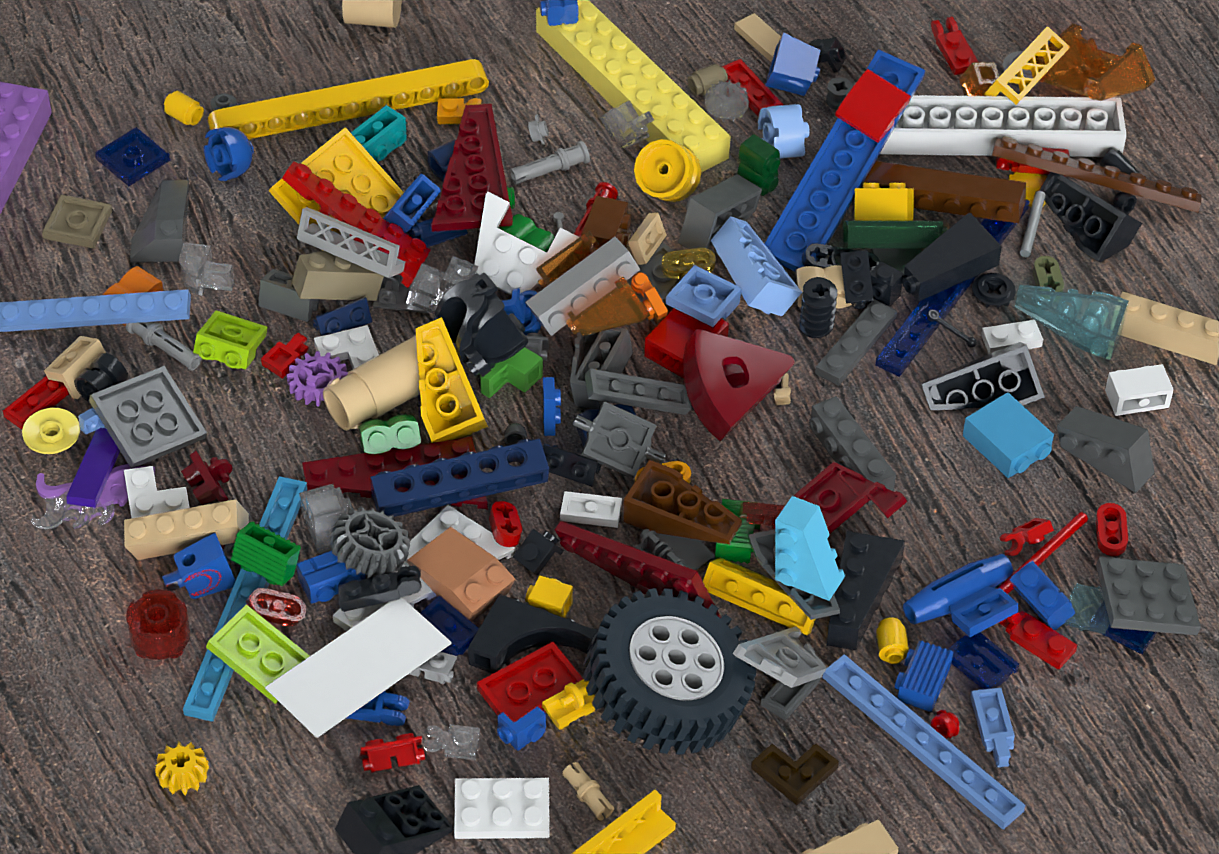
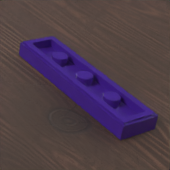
M106 428L97 429L93 435L66 498L69 505L93 508L97 506L120 453L119 448Z

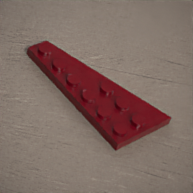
M492 103L465 105L459 133L454 144V151L449 161L440 200H438L437 211L432 221L431 232L480 228L487 192L510 203ZM510 206L499 227L512 226L513 217Z

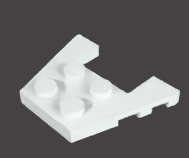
M487 192L473 275L476 273L479 275L486 273L499 290L511 296L513 289L519 288L520 294L527 290H534L557 265H560L575 248L581 245L582 238L560 228L548 252L498 229L510 203Z

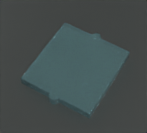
M1076 583L1069 597L1075 614L1065 620L1063 625L1078 628L1079 631L1089 630L1105 634L1110 622L1101 586L1096 588Z

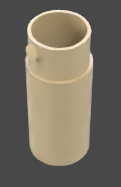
M416 336L348 372L346 377L342 379L338 377L331 380L327 387L323 389L325 405L340 428L345 431L357 429L362 422L370 418L375 419L420 394Z

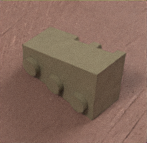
M326 251L299 255L292 285L300 299L359 300L366 297L367 301H377L384 276Z

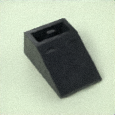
M420 785L347 802L335 827V831L353 854H416L454 830L451 823Z

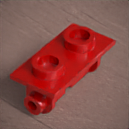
M407 733L396 736V741L384 743L383 739L366 742V746L360 748V756L367 755L366 759H362L363 770H370V773L392 769L391 757H396L398 768L420 764V761L425 760L424 749H417V745H421L422 736L414 737V733Z

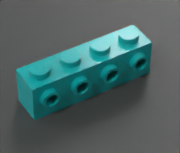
M386 105L353 130L351 134L378 163L407 140L406 117Z

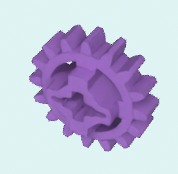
M316 351L314 357L306 353L304 360L296 358V366H289V374H287L290 394L295 393L297 401L304 398L305 405L315 401L316 406H320L321 401H324L323 389L327 387L328 383L339 377V379L347 376L346 364H340L339 357L331 359V353L329 352L325 356H320V352Z

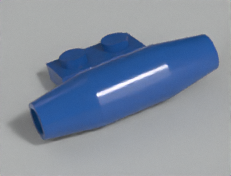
M1004 554L969 563L931 582L903 604L904 614L908 621L914 625L951 614L952 622L969 637H972L1018 613V603L1001 588H995L1013 574L1012 564Z

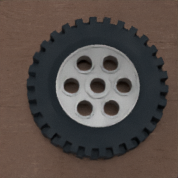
M648 589L645 597L641 591L633 593L631 599L628 596L622 598L619 604H614L608 614L604 616L584 660L583 667H587L583 674L584 681H589L586 691L588 696L596 695L592 701L595 710L604 707L601 718L606 723L612 719L616 722L613 727L615 732L620 734L624 729L630 732L627 738L628 741L635 743L637 738L645 740L643 748L651 750L654 744H658L659 753L668 754L671 746L674 747L676 755L684 754L688 746L691 753H696L701 750L703 745L708 749L715 744L716 740L720 742L732 730L754 690L756 681H753L756 676V667H751L752 665L733 654L738 644L748 640H738L742 634L741 629L738 626L732 629L729 627L732 619L727 614L719 618L716 615L718 607L711 604L709 609L703 607L704 599L696 596L694 602L687 600L689 593L680 591L677 597H673L672 589H664L660 596H658L656 589Z

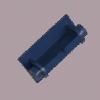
M433 218L420 223L416 222L415 226L411 227V230L408 231L410 237L420 239L427 247L468 234L466 229L431 232Z
M366 297L354 300L352 303L322 315H317L316 319L312 320L315 330H319L321 336L361 327L373 322Z

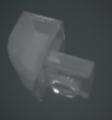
M630 100L609 110L600 117L610 137L622 148H629L650 137L647 132L649 130L647 125L654 121L650 111L638 116Z
M184 242L179 257L184 286L190 292L203 296L205 288L232 291L234 287L233 266L231 264L213 262L210 245Z

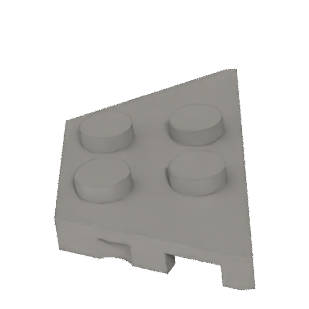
M796 626L738 644L733 652L736 657L791 688L821 678L827 669L822 660L816 656L810 644L802 645L798 639L802 632Z

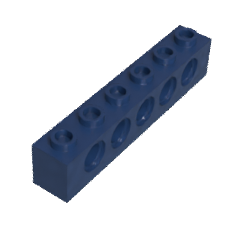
M524 439L517 444L509 446L498 445L478 453L467 452L460 457L451 459L440 458L425 465H409L402 470L394 472L382 471L376 476H371V492L377 512L380 513L384 510V515L388 517L394 515L396 517L548 482L549 466L540 439ZM511 462H518V463H520L521 465H520V466H512V465H510L509 463H511ZM484 468H490L493 471L490 473H486L481 470ZM459 474L465 476V478L456 479L453 476ZM427 481H434V482H436L437 484H435V485H427V484H425V482H427ZM400 487H405L409 489L406 492L397 491V489Z

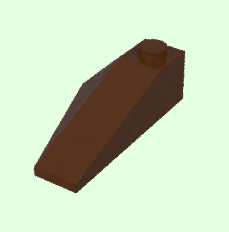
M652 460L648 461L623 500L625 523L643 530H654L659 534L730 544L742 525V520L718 501H711L703 495L701 488L697 485H690L677 470Z

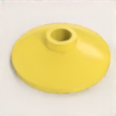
M47 408L34 413L26 420L22 429L25 444L31 450L42 454H55L65 451L77 441L80 435L79 421L76 416L61 408Z

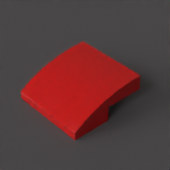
M867 69L844 98L835 112V116L879 143L893 127L896 117L908 105L911 96Z

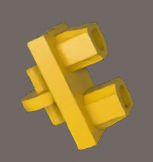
M583 679L576 684L569 683L565 685V690L542 702L543 709L557 729L561 730L569 726V723L595 711L592 701L596 695L588 696L586 691L589 681H584Z

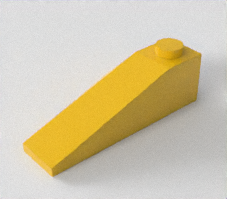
M442 317L416 328L421 417L432 443L463 438L488 427Z

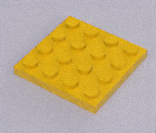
M346 127L301 163L309 167L312 173L321 179L324 178L331 181L335 188L344 194L347 193L354 196L358 203L364 207L377 211L381 218L388 213L404 193ZM283 179L279 180L269 189L272 196L298 224H300L303 208L308 207L320 212V207L316 201L303 198ZM310 218L309 225L312 223L318 225L315 219ZM336 228L330 229V230H332V231H334V232H336V233L341 234L340 231H339V229H336Z

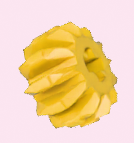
M178 741L176 748L166 745L165 754H158L155 773L162 788L169 787L172 795L181 790L186 796L189 788L198 791L199 783L206 782L209 764L202 748L195 749L192 742L183 747Z

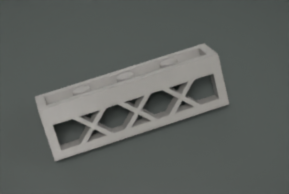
M306 207L302 209L297 235L298 240L387 278H391L404 271L405 261L397 258L399 245ZM310 218L315 219L318 225L315 223L309 225ZM332 228L339 229V231H340L341 234L336 233V232H334V231H332V230H330V229H332ZM358 237L363 240L364 244L353 239ZM382 247L390 252L386 254L377 250V248Z

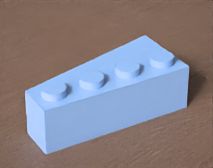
M730 216L711 239L716 253L722 259L735 284L742 288L741 294L748 306L759 309L768 315L772 313L783 316L801 295L802 291L746 221Z

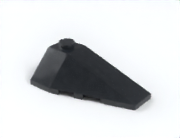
M1050 172L1039 190L1045 193V202L1052 212L1059 217L1064 229L1071 234L1079 250L1100 263L1127 248L1143 224L1061 174Z
M1022 342L994 351L920 383L930 410L983 408L1007 392L1022 405L1045 398L1028 347Z

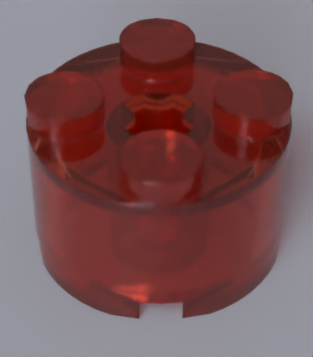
M150 590L143 593L142 598L136 602L133 600L128 606L126 612L130 642L137 656L140 658L162 660L178 658L183 654V649L190 639V626L186 604L178 599L176 594L168 590Z

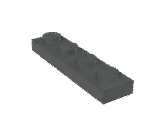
M873 299L818 363L815 374L839 386L897 317V310Z
M589 369L584 374L588 399L686 415L691 410L685 385L596 369Z

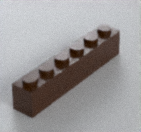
M875 161L863 182L879 183V188H889V183H906V188H914V208L964 216L971 213L974 217L1012 223H1019L1026 203V182Z

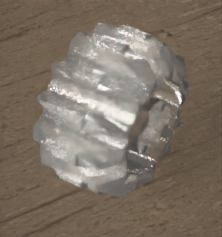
M719 80L718 84H711L705 94L706 110L708 114L713 115V119L721 118L723 123L726 119L734 122L736 117L743 118L749 105L746 88H742L740 82L731 83V80L727 83Z

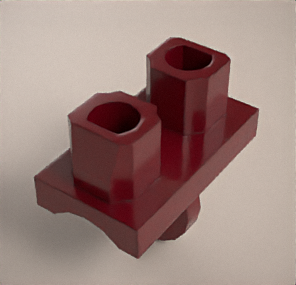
M194 451L189 455L193 463L183 469L181 473L191 487L201 480L205 481L192 490L198 501L202 505H206L216 498L219 502L228 501L229 499L218 481L221 480L222 483H226L230 480L229 475L233 469L231 463L227 459L219 460L217 457H214L210 460L211 465L209 466L206 461L202 460L199 453Z

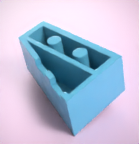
M792 496L775 520V580L829 601L845 575L843 570L837 567L835 561L837 553L834 548H830L827 540L830 534L818 505Z

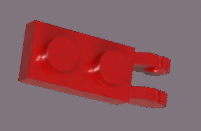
M953 17L946 18L945 23L949 33L943 32V26L939 20L932 21L931 29L936 38V44L953 74L958 75L979 70L980 63L961 30H958L956 20Z

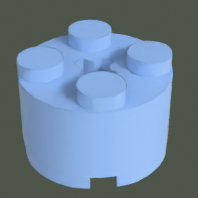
M794 104L762 108L758 118V130L763 129V138L761 139L779 150L780 159L803 157L805 155L804 141L805 138L809 137V125L807 122H803L801 105Z

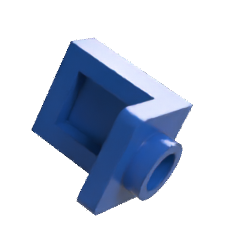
M538 706L515 723L503 712L498 715L497 733L500 739L506 744L510 743L517 751L531 741L536 742L546 731V714Z

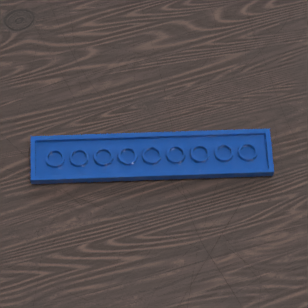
M879 49L867 67L870 71L910 95V100L925 76L924 69ZM906 107L896 117L893 127L879 143L840 118L836 120L764 243L780 265L796 272V269L805 267L801 258L809 245L814 243L828 245L855 198V188H860ZM812 253L811 256H813L815 258V261L818 262L819 259L816 258V254Z

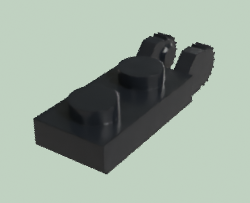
M413 565L403 566L398 572L379 574L372 578L359 581L353 580L346 584L338 585L341 611L346 612L398 600L401 597L418 593L422 588L419 567L417 568V566Z

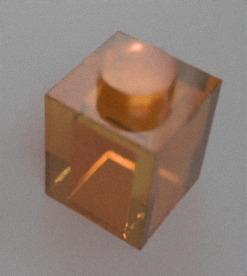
M972 62L959 78L964 96H986V91L1000 76L995 62Z

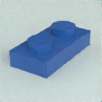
M554 377L543 378L544 436H555V424H561L560 407H555L561 406L560 389H555Z

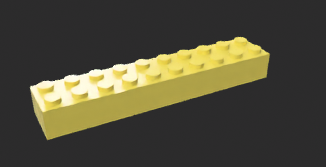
M577 0L578 21L574 24L562 23L561 25L549 26L546 16H541L540 7L536 9V32L649 143L663 139L671 140L687 147L699 159L701 173L729 159L731 136L589 0Z

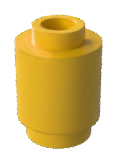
M175 91L170 93L164 100L165 113L185 125L191 124L194 126L202 119L203 107L200 106L198 101L182 92Z
M897 618L881 620L876 629L879 657L881 660L891 664L900 663L906 658L909 651L906 628Z

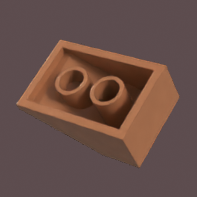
M449 527L407 560L410 566L419 567L421 571L420 578L465 627L493 606L499 594L507 595L515 581L513 575L495 556L452 527Z

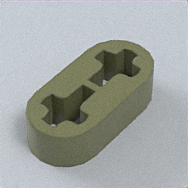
M1038 257L1033 267V277L1038 295L1043 301L1050 303L1058 302L1061 300L1064 291V282L1059 264L1053 257Z

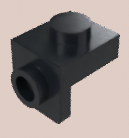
M837 37L815 39L809 43V45L821 50L818 63L828 62L833 72L840 71L847 56Z
M532 529L513 555V558L534 574L539 575L553 554L556 552L561 555L564 550L557 545L560 540L547 530L541 534L537 530Z

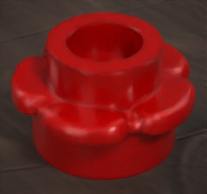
M939 710L936 714L937 716L931 721V727L946 739L957 736L959 733V720L957 716L951 712L947 713L946 710Z

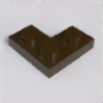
M772 743L751 762V769L796 805L803 801L839 766V761L817 743L796 761Z

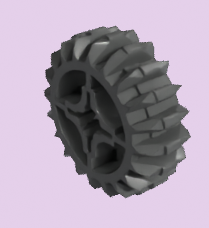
M360 506L357 511L349 509L348 513L341 514L333 525L330 545L332 546V554L338 557L337 562L346 563V570L352 568L356 570L357 575L362 572L369 578L372 574L377 576L398 571L409 555L410 539L408 538V531L402 528L403 523L394 521V515L388 517L384 515V510L379 513L375 512L373 507L366 511Z

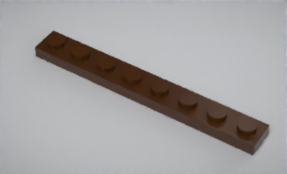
M996 137L992 152L993 156L1193 212H1199L1202 195L1198 194L1195 189L1189 187L1176 188L1164 180L1151 181L1139 173H1131V175L1122 173L1120 169L1114 166L1101 167L1094 165L1095 163L1088 159L1080 158L1076 160L1069 158V155L1060 151L1051 153L1044 151L1042 147L1035 144H1028L1026 146L1019 144L1017 140L1010 137H1003L1002 139Z

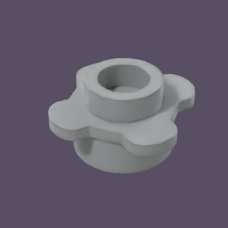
M536 114L535 120L528 122L530 136L533 142L540 141L542 145H545L544 137L549 135L547 124L545 121H540L539 115Z

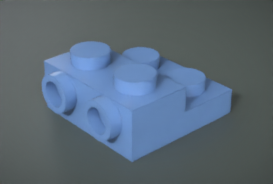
M694 265L666 296L665 304L714 327L721 318L726 319L739 305L742 288Z

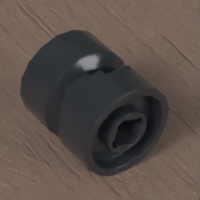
M102 353L91 363L90 369L86 368L74 380V385L79 394L89 402L91 394L126 381L128 373L124 365L116 357L108 353Z

